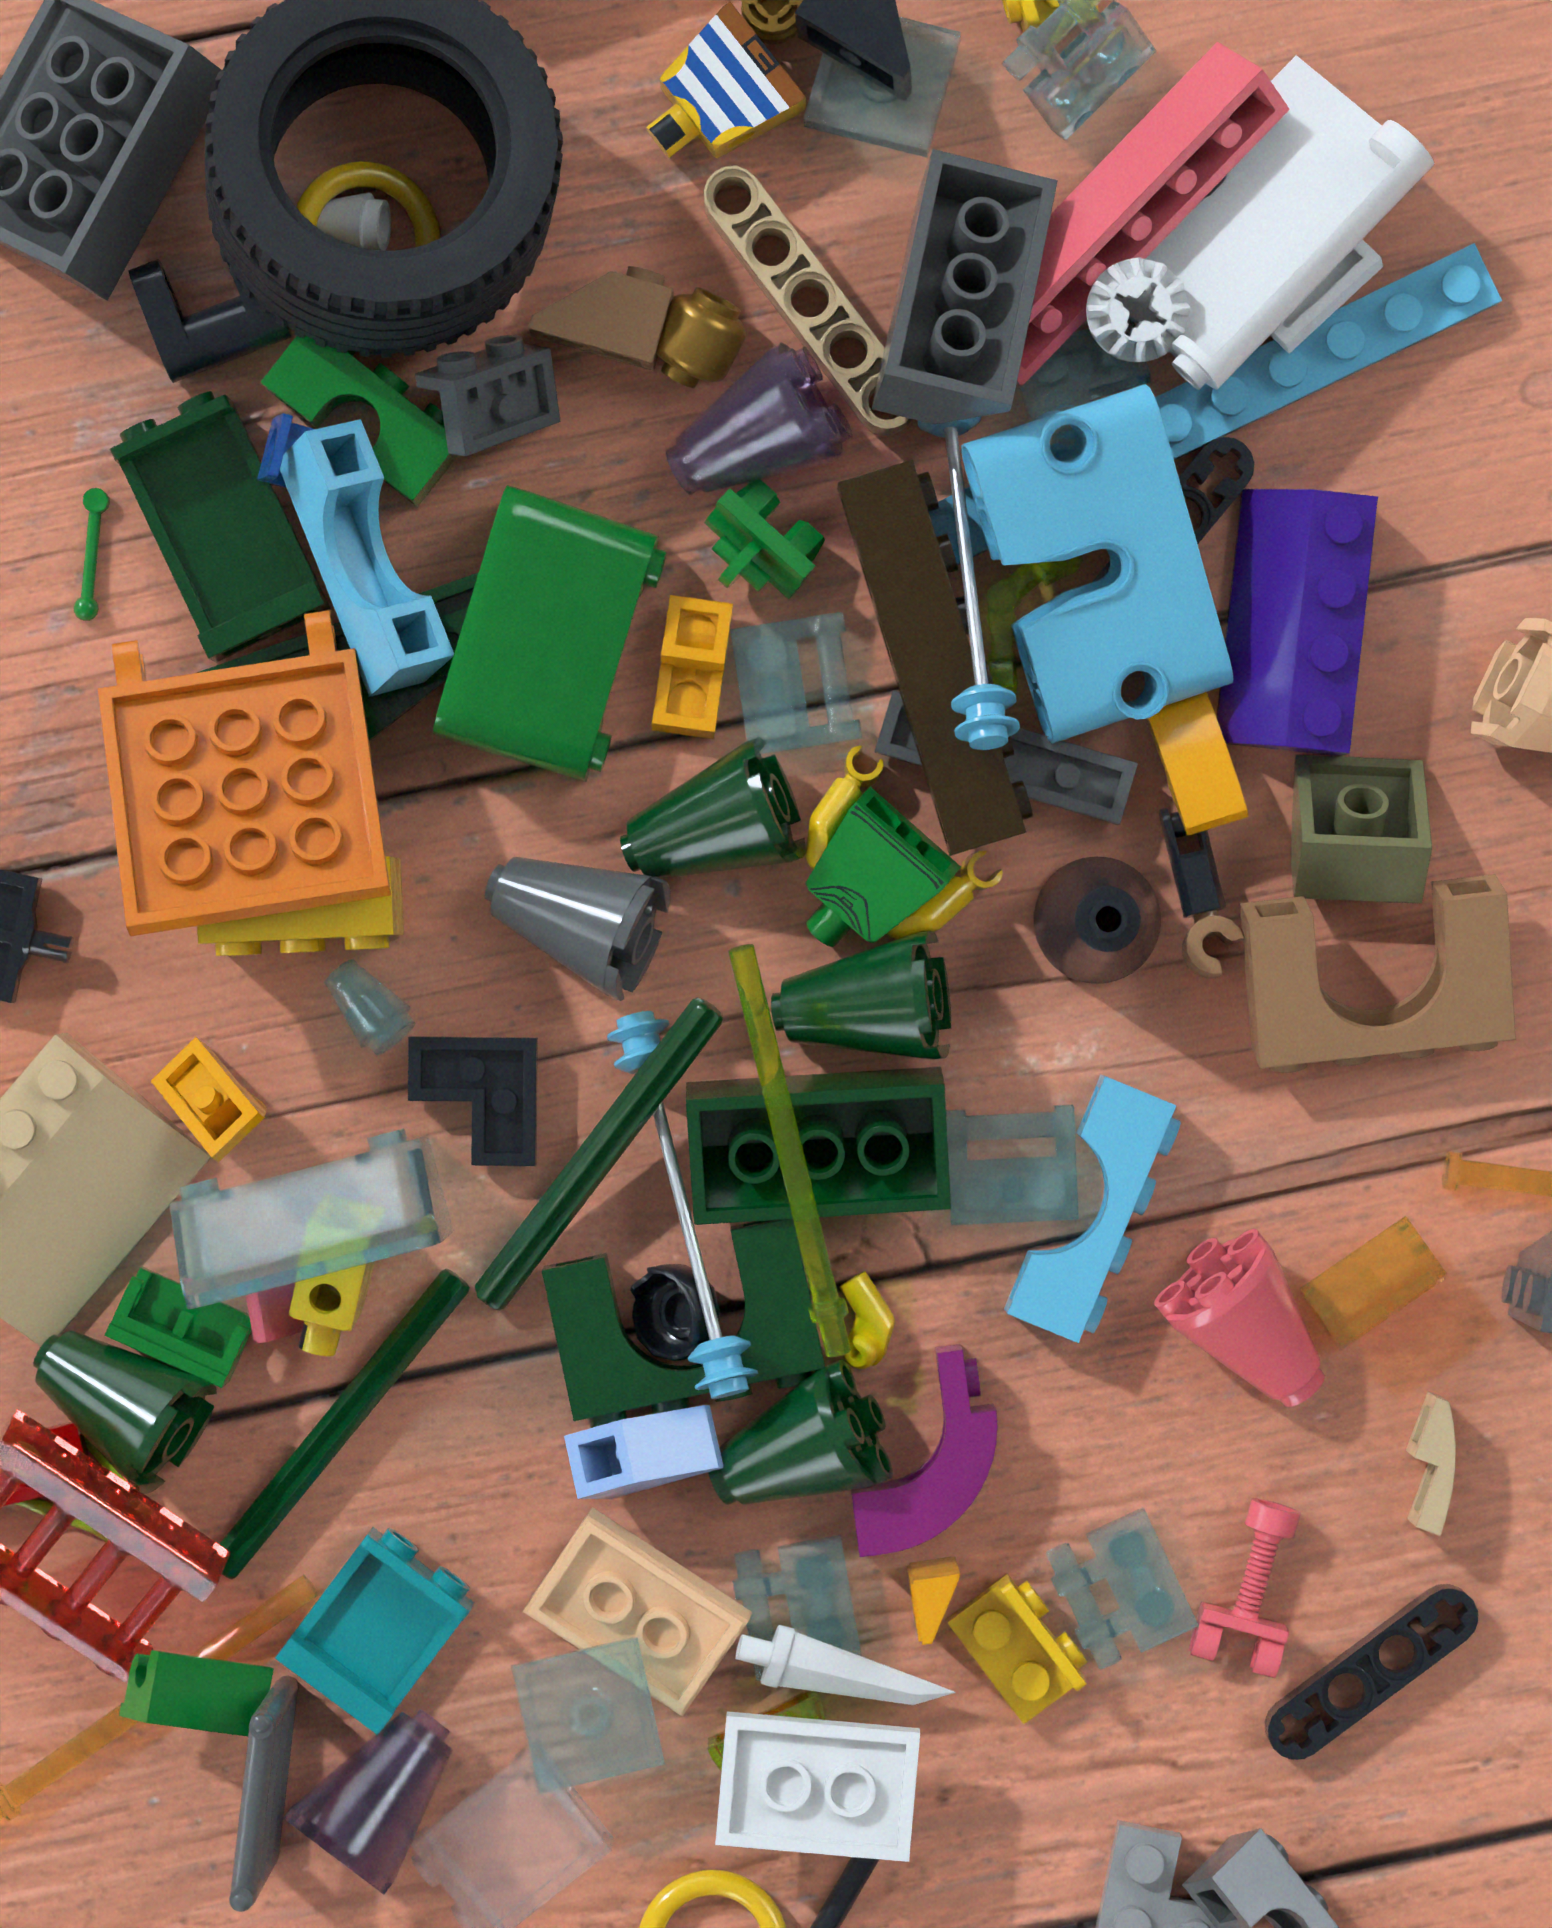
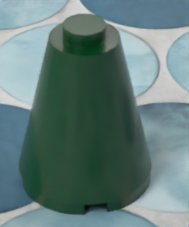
M761 737L746 741L630 818L626 824L627 834L620 837L621 849L630 869L633 872L641 870L644 875L668 878L789 863L803 858L806 852L805 837L793 841L790 828L791 824L801 821L796 800L775 754L763 758L759 753L767 743Z
M931 930L916 932L784 979L781 984V992L773 993L771 997V1013L776 1031L785 1030L786 1036L791 1043L931 1060L946 1058L949 1054L950 1044L938 1045L939 1030L951 1029V1002L944 958H931L927 946L930 943H939L936 934Z
M72 1330L64 1333L61 1337L57 1335L49 1337L38 1350L33 1362V1366L38 1369L35 1377L36 1384L125 1481L141 1494L151 1493L165 1482L164 1479L156 1474L168 1461L177 1467L182 1464L201 1437L214 1409V1405L205 1400L206 1395L217 1394V1389L213 1384L185 1371Z

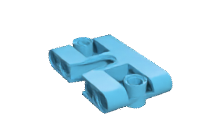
M1144 384L1065 411H1047L1038 416L1034 421L961 445L962 460L992 560H1001L1002 565L1065 561L1098 549H1106L1110 556V567L1104 577L1064 591L1011 624L1035 710L1045 736H1049L1047 739L1051 744L1127 718L1137 720L1150 718L1159 713L1163 706L1233 683V670L1164 423L1157 401L1149 386ZM1069 425L1075 433L1074 447L1067 456L1056 459L1050 450L1051 436L1057 428ZM1142 671L1145 678L1143 692L1135 700L1124 702L1121 697L1122 682L1129 674Z

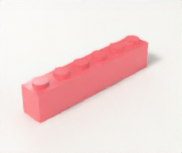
M1216 42L1051 213L1017 383L1020 386H1023L1087 320V298L1092 285L1100 274L1110 266L1123 260L1138 257L1146 259L1290 110L1262 68Z

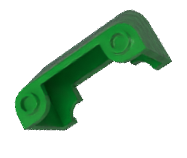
M507 485L497 509L440 699L433 734L448 741L585 782L587 781L590 769L601 772L612 735L601 732L603 716L636 605L645 585L657 588L667 555L666 551L656 549L659 536Z

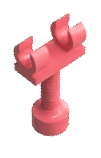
M1258 1498L1251 1499L1245 1524L1253 1529L1256 1539L1253 1540L1254 1545L1251 1547L1253 1551L1249 1554L1251 1557L1248 1558L1249 1563L1246 1565L1247 1570L1244 1572L1246 1576H1243L1242 1579L1244 1581L1241 1583L1243 1588L1239 1589L1241 1594L1237 1596L1239 1599L1236 1601L1237 1606L1230 1610L1201 1601L1198 1617L1190 1639L1188 1650L1191 1651L1190 1655L1214 1661L1221 1641L1223 1626L1258 1636L1250 1661V1668H1253L1252 1672L1272 1678L1276 1677L1289 1631L1285 1624L1259 1618L1258 1612L1261 1609L1259 1606L1262 1605L1261 1599L1264 1598L1262 1593L1266 1591L1264 1587H1267L1268 1583L1266 1581L1269 1580L1268 1575L1271 1573L1269 1569H1272L1273 1565L1271 1563L1274 1562L1273 1557L1276 1556L1275 1551L1278 1549L1276 1544H1279L1284 1538H1294L1301 1512L1276 1502Z

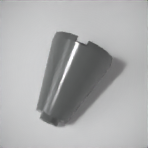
M513 857L506 866L499 864L495 867L486 886L485 899L491 901V915L605 995L622 1001L624 1000L623 989L629 992H633L636 989L658 947L662 931L654 929V917L656 909L668 913L670 886L667 881L655 876Z

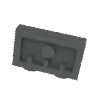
M504 335L485 341V349L476 353L461 351L441 355L437 358V366L415 373L418 388L440 392L449 454L466 457L561 422L551 348L524 344L522 336Z

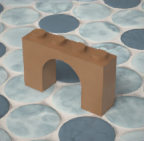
M1496 875L1431 881L1435 954L1430 971L1422 984L1407 998L1391 1006L1379 1009H1358L1343 1005L1331 998L1319 986L1314 916L1304 896L1240 903L1251 1047L1260 1069L1269 1068L1278 1073H1293L1305 1069L1308 1063L1333 1061L1338 1065L1354 1066L1364 1064L1370 1061L1371 1056L1396 1053L1402 1058L1415 1059L1427 1057L1434 1053V1049L1459 1046L1467 1051H1485L1495 1048L1499 1041L1516 1040L1507 892Z

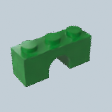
M296 336L261 380L262 385L317 429L327 416L342 404L359 402L375 409L380 419V434L373 446V451L383 473V481L418 508L458 456L448 453L442 410L430 402L422 411L403 396L410 386L383 364L379 363L372 372L353 357L355 351L347 350V353L337 352V348L329 346L323 348L316 345V340L307 336L304 339Z

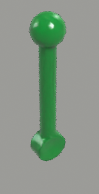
M91 488L83 496V505L89 511L81 597L77 599L73 607L76 617L83 621L94 619L99 610L98 603L93 597L101 514L109 508L110 504L107 493L99 488Z

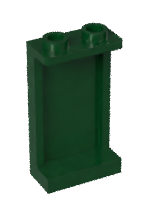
M209 391L180 404L177 407L180 415L157 426L155 419H149L120 433L122 443L112 447L110 451L126 476L200 634L197 636L208 659L218 662L305 621L304 614L326 611L330 609V605L273 485L257 480L261 460L233 401L227 395L215 398L212 391Z

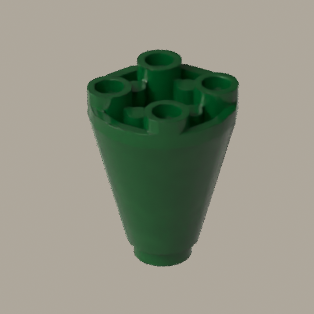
M844 1360L836 1361L825 1366L823 1369L816 1370L719 1447L723 1468L708 1472L713 1488L726 1505L739 1501L741 1504H753L870 1488L892 1479L893 1469L890 1459L884 1448L880 1445L877 1435L878 1432L885 1430L884 1416L872 1395L861 1398L857 1391L854 1376Z

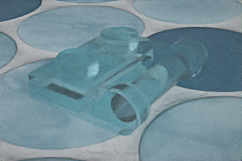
M844 612L730 629L746 738L749 741L761 737L767 743L759 754L863 739L860 720H853L840 634L846 632ZM808 638L816 639L828 724L809 727L796 641Z
M1073 1104L1054 1105L1053 1112L966 1116L965 1109L946 1110L951 1225L1079 1219L1075 1113ZM1054 1137L1055 1155L967 1159V1141Z

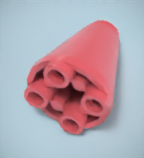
M1250 1229L1222 1245L1216 1238L1207 1239L1199 1244L1187 1257L1186 1262L1190 1268L1177 1282L1172 1283L1160 1292L1155 1299L1154 1305L1176 1331L1269 1398L1280 1400L1286 1407L1296 1406L1310 1398L1321 1387L1325 1375L1319 1368L1320 1357L1274 1250L1257 1229Z

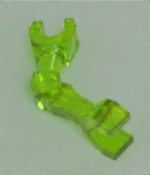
M1082 555L1065 561L1023 564L1006 580L1002 579L989 588L986 600L988 603L987 621L991 631V654H988L987 664L994 684L1018 695L1016 655L1013 653V631L1011 628V624L1017 619L1014 610L1022 602L1021 599L1041 582L1048 586L1075 573L1083 562Z

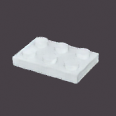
M727 1711L715 1845L909 1862L920 1728Z

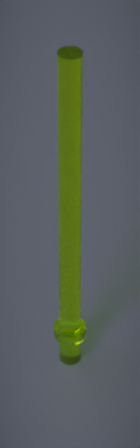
M753 944L737 946L728 952L814 1303L812 1307H808L811 1322L819 1324L826 1356H842L851 1351L843 1318L849 1313L846 1299L838 1297Z

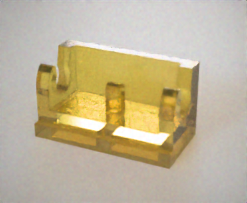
M1405 1216L1309 1281L1300 1290L1305 1296V1301L1337 1348L1342 1351L1443 1282L1447 1273Z

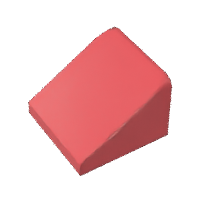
M288 1269L254 1275L244 1283L253 1340L257 1341V1344L302 1332L304 1321L289 1316L298 1270Z

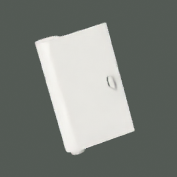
M1297 55L1271 81L1290 110L1146 258L1165 264L1178 279L1184 282V290L1191 309L1185 327V335H1180L1171 344L1172 349L1169 352L1176 358L1172 362L1175 370L1198 390L1205 383L1218 390L1434 165L1429 152L1408 130L1392 120H1387L1383 125H1380ZM1151 286L1137 299H1129L1127 297L1122 299L1115 295L1114 298L1123 303L1122 306L1130 312L1129 318L1136 324L1143 320L1150 321L1151 323L1155 321L1160 324L1162 323V320L1155 317L1156 313L1148 308L1151 299L1149 294L1153 289Z

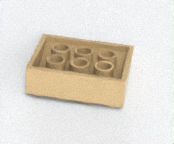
M68 1033L55 1034L0 1098V1318L40 1347L52 1335L59 1336L211 1158L206 1150Z

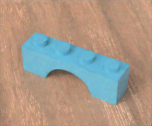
M359 419L305 431L283 455L280 472L350 649L355 648L358 670L370 697L424 683L454 656V652L432 596L419 595L411 591L398 577L386 553L379 524V496L384 476L362 420Z
M1100 1074L1076 1132L1092 1149L1102 1170L1104 1192L1100 1210L1090 1227L1074 1241L1054 1249L1027 1251L1004 1307L1007 1314L1079 1343L1084 1330L1091 1333L1096 1331L1108 1298L1099 1295L1108 1271L1119 1274L1131 1247L1132 1239L1123 1236L1132 1212L1143 1215L1155 1189L1156 1180L1148 1177L1157 1153L1164 1156L1168 1155L1179 1131L1181 1121L1172 1118L1177 1105Z

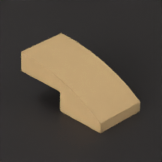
M1428 1391L1406 1451L1414 1458L1428 1463L1407 1519L1417 1528L1440 1536L1448 1514L1453 1491L1456 1443L1450 1403L1441 1396Z

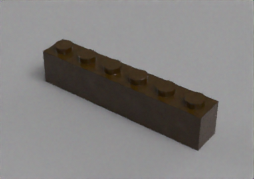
M910 460L838 482L837 490L949 856L1026 833L1023 820L1033 817L1029 797L1022 780L1011 783L1004 758L1015 755L1011 738L1008 737V743L1002 747L990 750H977L971 748L969 742L959 740L955 736V728L966 721V715L955 712L951 707V702L965 689L974 686L975 679L971 649L966 636L969 635L965 597H954L947 574L958 570L955 555L948 534L936 536L929 515L930 511L939 509L929 472L917 475L914 462ZM985 659L988 684H994Z

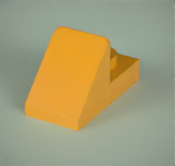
M197 1037L151 1080V1083L208 1154L218 1163L265 1118L267 1108L265 1104L241 1086L210 1047Z

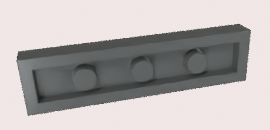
M893 690L874 753L922 767L900 693ZM1022 728L1010 736L1015 755L1004 758L1011 783L1022 780L1029 799L1120 825L1138 763L1065 741L1051 744L1047 739L1049 736Z

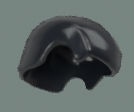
M664 1264L648 1267V1273L633 1283L630 1288L635 1298L632 1319L637 1339L653 1356L672 1361L688 1359L689 1355L699 1344L710 1340L692 1268L683 1264ZM709 1282L719 1322L721 1312L717 1301L715 1289Z

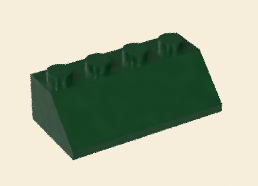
M941 1067L686 1082V1112L694 1225L951 1209L945 1084Z

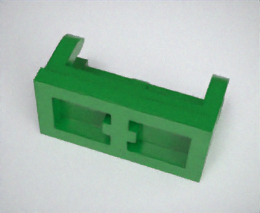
M142 1266L139 1268L136 1277L132 1276L104 1336L222 1388L230 1382L252 1333L248 1313Z
M151 1650L150 1656L137 1653L131 1664L124 1703H121L119 1716L149 1724L248 1737L251 1717L270 1691L274 1668Z

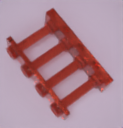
M17 1409L0 1433V1510L21 1483H26L54 1502V1505L16 1553L0 1543V1604L12 1607L39 1625L43 1632L52 1639L66 1643L92 1660L95 1666L103 1673L117 1677L128 1684L129 1672L135 1655L138 1653L150 1656L151 1650H153L152 1644L145 1640L144 1636L181 1591H187L204 1602L218 1585L230 1551L144 1493L141 1494L113 1472ZM77 1519L108 1538V1540L68 1589L37 1567L72 1522ZM133 1555L160 1573L161 1576L121 1624L90 1602L126 1557Z

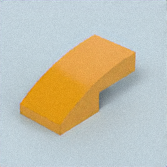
M670 595L652 717V731L708 739L715 738L733 611L732 603Z
M1207 692L1163 706L1159 713L1146 718L1166 771L1169 790L1187 836L1249 817L1231 757Z

